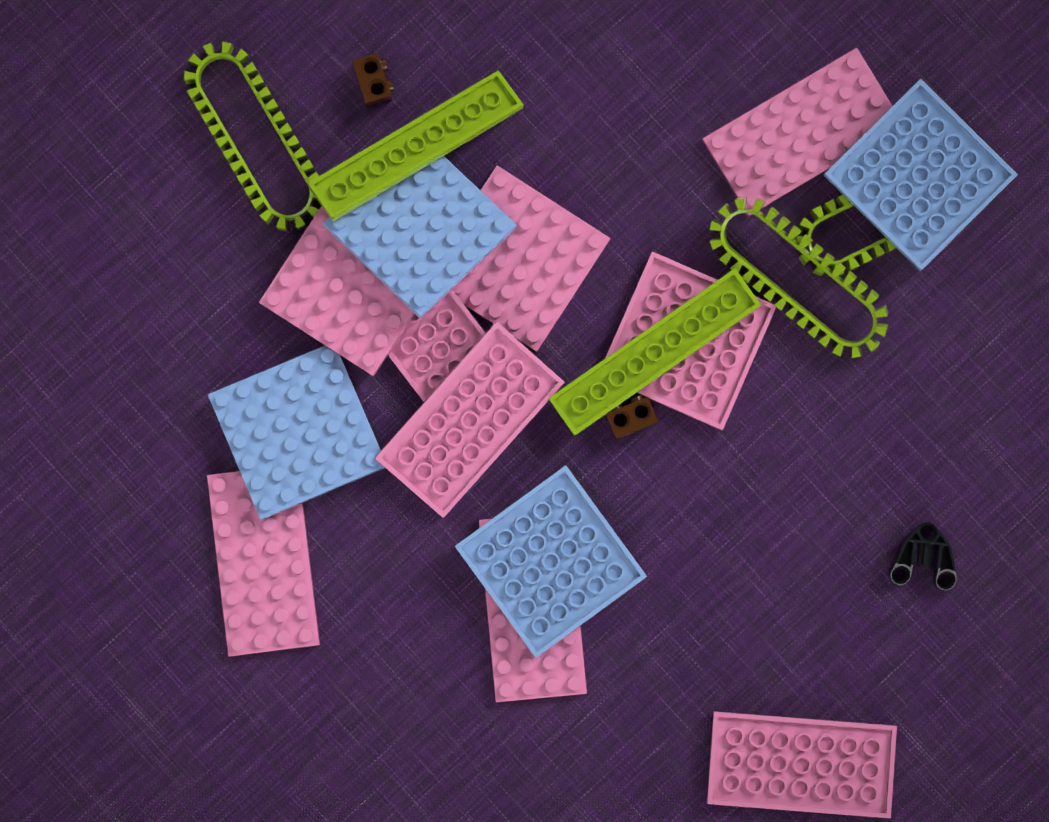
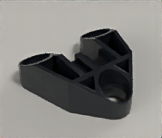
M923 522L901 541L889 569L888 578L895 585H904L910 580L913 565H915L917 543H919L917 566L931 567L933 545H935L933 583L940 590H950L957 582L951 545L933 523ZM923 526H929L932 529V536L928 539L923 538L920 534ZM897 568L905 572V578L900 582L893 578V572ZM941 574H947L950 577V584L946 587L941 586L938 582Z

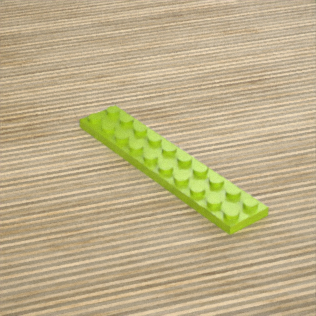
M498 70L310 181L308 187L332 222L520 111L523 109L524 104Z
M733 269L548 399L575 436L755 311L761 304L738 271Z

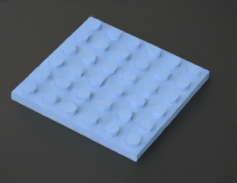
M922 79L907 91L824 174L919 271H922L1018 175Z
M444 156L336 221L332 222L329 217L323 223V226L420 319L517 228V225Z
M327 346L315 349L208 394L260 520L385 468L375 459L381 450L343 361L338 353Z
M566 465L455 546L535 658L647 577Z

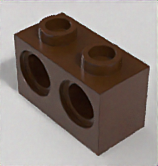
M375 53L352 60L367 108L393 100L391 93L395 92L391 79L386 80L384 72L388 71L384 58L380 59L379 54ZM374 64L377 66V70L375 73L369 74L365 71L366 67ZM377 85L384 87V91L380 95L372 93V89Z
M642 395L629 400L630 404L624 407L620 404L605 415L615 440L658 423L648 397L642 398ZM636 407H645L647 409V416L645 418H638L635 415ZM621 414L625 416L627 421L625 426L618 427L615 425L614 417Z

